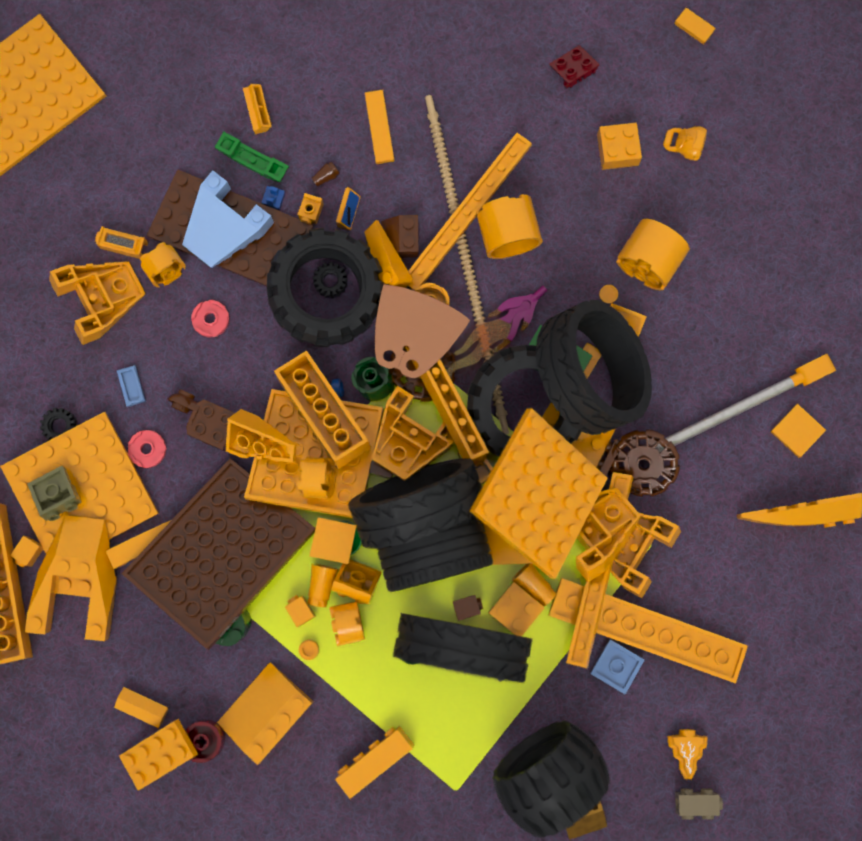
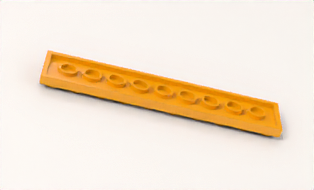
M561 578L549 616L576 625L585 586ZM607 594L604 597L596 630L598 634L733 683L737 681L748 647L745 644Z

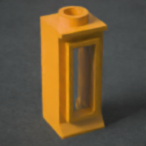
M101 226L95 238L96 245L100 249L140 259L143 255L141 253L143 245L148 246L149 243L145 237L134 236L104 228L103 226Z

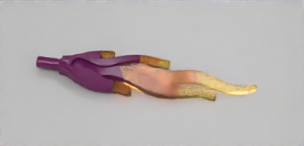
M541 286L535 293L508 299L495 311L489 313L488 318H492L508 310L507 315L502 318L484 323L473 330L462 348L455 351L454 355L463 354L475 341L480 340L477 347L471 354L453 363L447 369L449 377L455 370L476 364L483 357L486 350L495 342L503 339V342L493 349V354L506 347L515 337L521 319L522 326L520 330L524 331L532 320L538 299L547 292L546 287Z

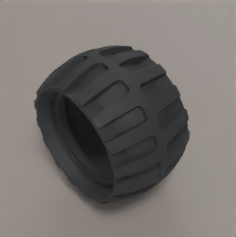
M566 720L554 722L526 737L502 758L493 772L494 787L506 813L520 828L539 838L558 834V832L571 827L578 820L584 818L600 803L602 797L609 789L608 784H610L607 765L597 745L583 730Z

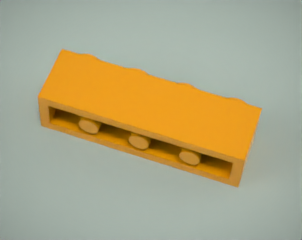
M400 726L396 729L394 727L389 729L384 734L385 738L380 742L378 739L369 746L370 750L365 754L363 752L359 753L353 758V764L350 766L346 764L337 771L339 775L335 780L349 799L413 749V742Z

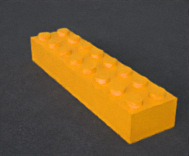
M0 504V665L33 657L29 633L25 632L26 616L17 565L14 563L15 559L10 556L14 547L5 504Z

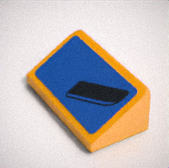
M348 187L345 188L336 224L338 228L351 230L360 195Z

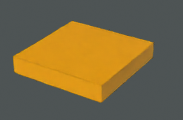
M796 404L770 432L800 458L826 429L800 405Z
M318 518L310 557L349 564L357 525Z

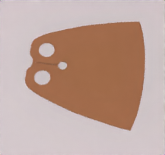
M383 284L375 326L376 360L383 367L388 369L397 368L403 375L417 378L427 372L450 349L464 331L470 319L456 309L430 296L403 287ZM408 346L410 350L408 352L403 351V347ZM388 350L393 351L396 355L395 360L391 362L386 361L383 358L384 352ZM407 361H417L418 369L415 371L408 370L406 368Z

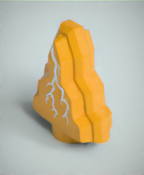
M679 729V735L667 736L668 746L672 748L673 756L679 760V770L684 779L693 778L697 770V761L702 758L703 749L707 747L708 737L696 735L693 729Z

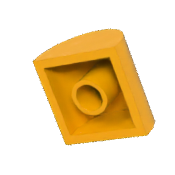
M350 560L349 564H342L334 579L331 591L337 592L341 597L347 596L355 599L359 604L369 605L382 572Z

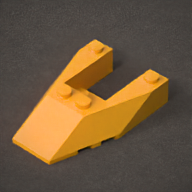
M65 515L38 570L27 612L25 632L44 635L49 633L52 626L56 594L90 597L85 639L106 641L109 639L117 577L105 552L110 549L105 519Z

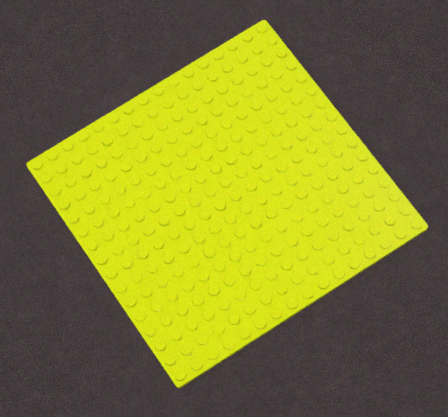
M405 376L401 378L403 384L408 382ZM454 384L467 409L468 395ZM415 386V392L422 393L423 387ZM392 393L384 399L371 401L368 405L383 407L385 411L387 400ZM413 399L405 415L436 434L443 420L434 402H420L421 400ZM492 415L494 423L502 431L500 420ZM508 428L509 434L506 435L511 437L513 431L510 428ZM455 443L449 451L429 465L461 459L458 456V449ZM489 452L487 460L494 468L499 457ZM369 475L366 490L388 479ZM292 508L315 528L318 518L354 523L353 518ZM313 534L246 608L251 619L382 730L387 732L392 727L396 729L400 726L414 744L410 753L453 790H458L569 651L575 625L549 616L553 600L544 606L543 611L522 635V637L533 639L530 657H527L526 662L528 663L525 683L504 680L499 682L498 679L470 675L423 664L410 665L404 663L400 659L393 657L395 641L399 636L397 630L401 613L514 635L488 612L512 584L513 581L511 580L526 564L490 565L427 584L389 592L386 586L387 580L384 579L383 575L384 570H382L380 564L382 560H379L378 550L363 547L361 544L359 550L350 556V560L379 570L382 573L369 605L358 603L365 640L337 646L335 635L338 632H333L331 621L335 620V618H331L329 607L356 602L355 599L347 596L341 597L337 592L331 591L327 607H317L309 604L316 617L300 627H296L285 608L289 604L287 601L296 595L298 597L304 596L308 602L311 564L334 567L338 571L343 564L310 557L314 538ZM576 538L556 579L548 577L538 567L535 566V568L555 592L558 589L561 578L585 586L586 580L576 568V557L586 551V549ZM611 573L605 593L610 596L621 585ZM473 595L476 598H480L483 609L480 610L481 614L458 621L452 602ZM306 640H313L319 646V653L312 660H305L299 654V646Z

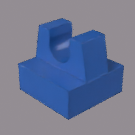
M267 186L261 203L280 210L285 191Z

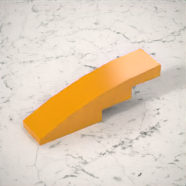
M170 521L105 551L113 568L117 569L135 560Z

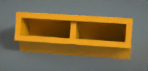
M250 84L248 87L243 88L253 131L255 134L267 132L272 126L261 84Z
M123 687L117 697L114 708L157 728L161 726L168 712V707Z

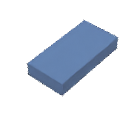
M133 365L117 370L126 406L130 407L146 402L136 366Z

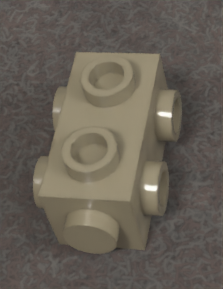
M703 788L701 792H693V789H681V792H675L676 813L682 816V819L691 820L694 819V816H702V819H714V816H720V810L723 809V801L719 794L713 792V789Z

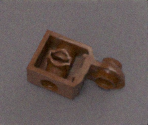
M179 389L178 393H174L167 398L168 401L172 402V408L188 414L189 410L192 411L186 426L187 435L226 452L228 418L235 414L234 412L204 399L200 402L195 401L194 395Z

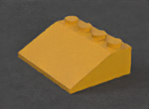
M270 662L217 723L238 747L258 765L314 701Z

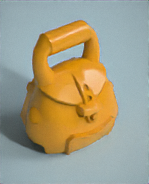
M693 126L688 129L672 128L667 131L663 146L670 152L680 153L686 159L699 160L706 140L707 130L701 126ZM674 133H678L675 146L670 147Z

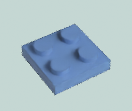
M609 639L590 674L626 694L644 659Z

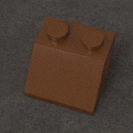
M398 215L381 221L382 228L400 258H419L418 215Z

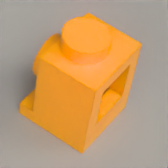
M304 193V198L297 215L301 222L310 225L311 223L317 224L324 205L323 199ZM307 207L313 208L311 211L306 210Z

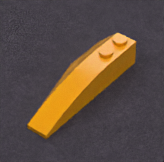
M862 493L741 513L737 515V519L777 526L823 524L824 528L836 526L835 522L843 521V525L855 523V519L861 518Z

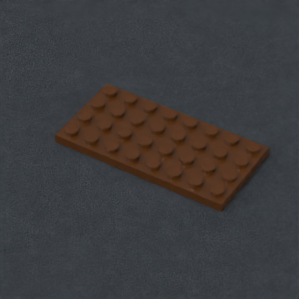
M177 169L146 236L161 243L165 242L166 245H171L177 250L197 257L182 244L200 185L204 180ZM229 191L221 201L241 217L245 218L257 204L271 215L274 223L260 239L252 241L247 247L236 251L231 257L216 266L267 287V274L270 271L271 261L277 251L282 250L286 246V241L295 235L300 234L302 236L309 233V229H313V225L301 222L300 219Z

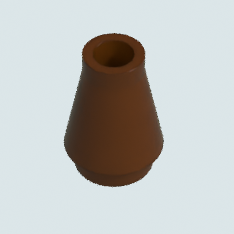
M332 161L330 163L326 162L311 178L318 187L321 184L336 179L340 172Z

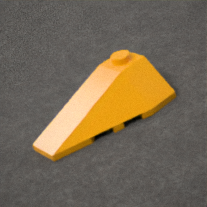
M375 220L364 233L370 253L374 258L378 259L383 271L377 274L378 279L384 282L385 285L406 288L413 279L378 220Z
M240 409L228 418L227 452L241 458L256 457V459L260 460L270 458L273 461H295L296 443L259 416Z

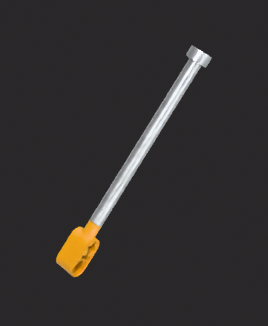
M825 354L795 369L796 374L665 439L671 441L676 446L795 386L803 384L805 387L837 370L829 355ZM660 444L656 446L659 448L660 452L664 448Z

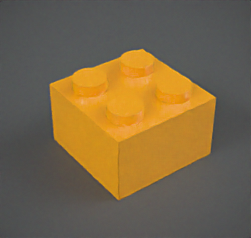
M637 123L599 127L597 138L602 170L639 166L642 155Z
M512 582L488 613L511 633L522 636L545 607L515 582Z

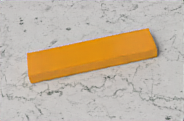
M383 90L365 92L376 164L394 162Z

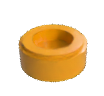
M306 640L299 646V654L305 660H312L319 653V646L313 640Z

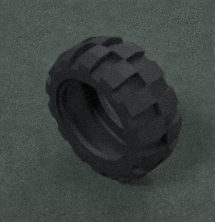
M324 228L309 229V233L302 236L297 234L286 241V246L282 250H278L271 261L266 287L269 306L281 328L284 327L291 337L302 343L305 341L315 344V347H329V345L335 344L341 346L353 341L361 333L364 334L373 324L377 316L383 284H385L379 281L377 274L383 271L378 259L372 256L370 248L361 239L355 240L349 236L348 232L335 229V232L324 231ZM318 258H330L342 262L351 269L357 278L360 289L359 300L350 311L336 318L322 319L307 314L297 305L290 289L293 276L301 266Z

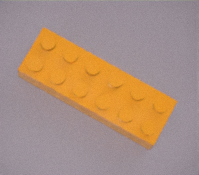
M307 350L274 370L278 381L329 457L333 460L337 469H340L371 449L369 440Z

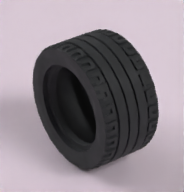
M473 515L450 528L405 544L378 548L379 560H382L380 564L382 570H384V579L387 580V590L395 592L492 565L493 559L491 553H489L491 550L489 543H486L488 539L486 533H484L485 528L481 524L482 521Z

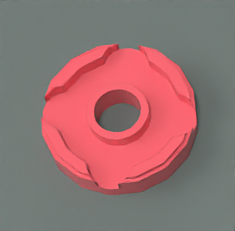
M215 300L199 303L194 308L191 316L194 329L200 335L208 338L217 337L227 329L230 321L226 307ZM208 314L215 315V321L213 323H207L205 321V318Z
M139 431L128 442V455L131 461L139 467H155L165 457L167 449L165 441L161 435L154 431ZM143 445H151L152 450L149 454H143Z

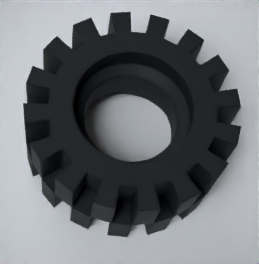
M329 262V264L323 263L324 266L322 267L319 265L318 270L314 271L315 275L313 276V284L316 291L325 298L339 297L340 293H344L345 287L347 288L346 272L337 263L335 265L333 262ZM328 274H334L338 278L336 285L333 287H327L323 283L324 277Z
M53 408L52 411L48 410V414L42 416L44 420H40L42 424L40 430L43 431L42 435L48 440L78 426L74 415L63 408ZM57 419H63L66 422V428L61 433L54 432L52 428L53 422Z

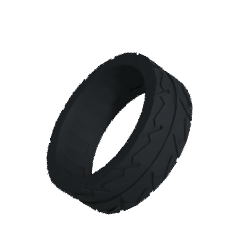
M586 300L549 318L541 327L536 344L537 367L541 381H543V387L550 401L570 425L590 435L606 433L641 418L647 411L652 397L650 366L639 337L628 324L629 322L612 306L609 307L608 304L599 300H589V302ZM577 329L589 337L596 345L608 367L613 388L611 406L603 401L594 391L582 370L576 346Z
M453 459L425 466L405 481L396 476L363 491L351 499L348 506L354 523L357 524L356 528L363 547L378 549L405 544L443 531L473 516L474 514L470 512V509L482 490V485L478 482L479 476L472 459Z
M401 613L397 630L399 636L395 641L393 657L470 675L525 683L528 663L526 662L527 657H530L533 639Z

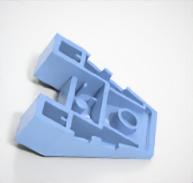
M214 171L200 185L182 244L211 268L231 257L236 251L244 249L252 241L260 239L274 223L271 215L257 204L243 218L221 200L231 188L228 182Z

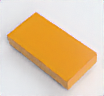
M688 8L684 9L674 23L703 45L716 29Z

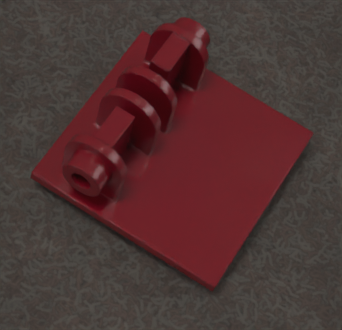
M580 45L549 63L565 80L563 84L566 88H572L577 84V80L581 82L582 78L585 80L591 74L596 73L598 66H600Z

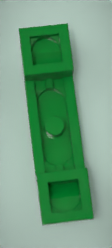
M226 132L222 133L215 145V149L235 162L279 183L289 168L283 162L273 157L272 159L241 143L239 139Z

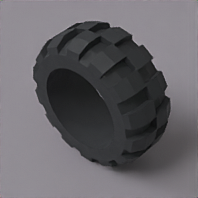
M536 345L514 346L497 352L482 364L471 381L467 394V411L488 451L498 457L501 456L511 437L503 433L494 423L491 413L492 395L499 382L511 372L524 368L538 369ZM559 415L557 422L553 426L570 444L574 440L577 441L582 430H578L570 425L561 415Z

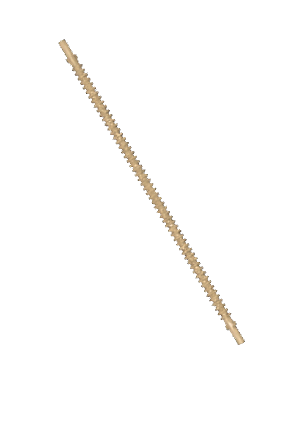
M427 95L425 97L428 109L427 118L431 122L429 127L432 128V138H435L433 143H436L434 148H437L435 150L438 153L436 157L439 158L437 162L440 163V173H443L441 178H444L442 180V183H445L443 187L446 188L444 192L447 194V203L450 204L448 205V208L451 209L449 213L453 214L459 206V203H456L458 199L455 198L457 194L454 193L456 189L453 188L455 184L452 183L450 163L447 162L449 159L446 157L448 154L445 152L443 133L440 132L442 128L439 127L441 125L438 122L439 115L435 111L432 95ZM463 233L456 244H459L457 248L460 250L458 253L461 255V264L464 265L462 269L465 270L463 274L466 275L464 279L467 280V290L470 291L468 295L471 296L469 298L472 301L470 305L473 306L471 310L474 311L473 316L476 317L474 321L477 322L475 327H478L476 331L479 332V343H482L480 345V348H483L481 353H484L482 358L486 361L494 356V354L491 353L493 349L490 348L491 343L488 342L490 338L487 337L489 335L486 332L488 328L485 327L487 323L484 322L485 317L482 316L484 312L481 311L483 309L480 306L482 302L479 301L481 297L478 296L479 291L476 290L478 286L475 285L477 283L474 280L476 276L473 275L475 271L472 270L473 265L470 264L472 260L469 259L471 257L468 254L470 250L467 249L469 245L466 244V234ZM497 385L492 395L494 396L492 400L495 401L493 406H496V417L500 420L502 432L509 434L506 419L507 411L503 406L505 402L502 401L504 397L501 396L502 391L499 390L501 386Z

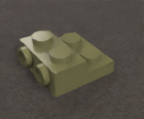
M60 466L27 484L40 517L46 521L57 520L61 513L64 511H74L77 509V505L81 503L76 487L71 483L64 466Z

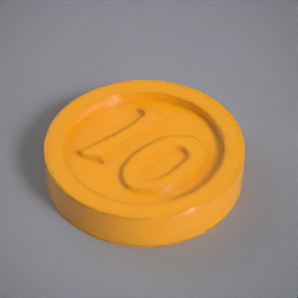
M605 285L601 288L599 297L604 303H614L618 298V290L612 285Z

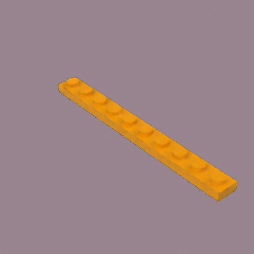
M519 133L513 136L408 270L413 279L408 285L409 288L415 291L426 282L476 218V211L483 209L482 205L490 200L532 146L530 141Z
M613 472L609 489L617 487L628 500L633 476ZM614 558L602 574L589 582L586 581L566 661L567 664L588 668Z

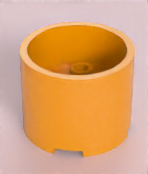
M521 194L519 198L501 197L482 205L483 210L476 211L488 258L503 259L524 254L537 248L543 242L532 199L529 195Z
M642 219L620 251L616 262L628 276H634L638 280L643 281L645 286L655 290H664L688 254L690 247L685 239L670 227L652 219Z

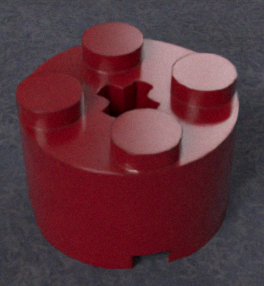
M200 720L191 724L185 730L198 755L190 759L191 761L205 763L215 758L222 751L225 744V734L221 726L216 722ZM204 737V740H207V743L204 745L199 740Z

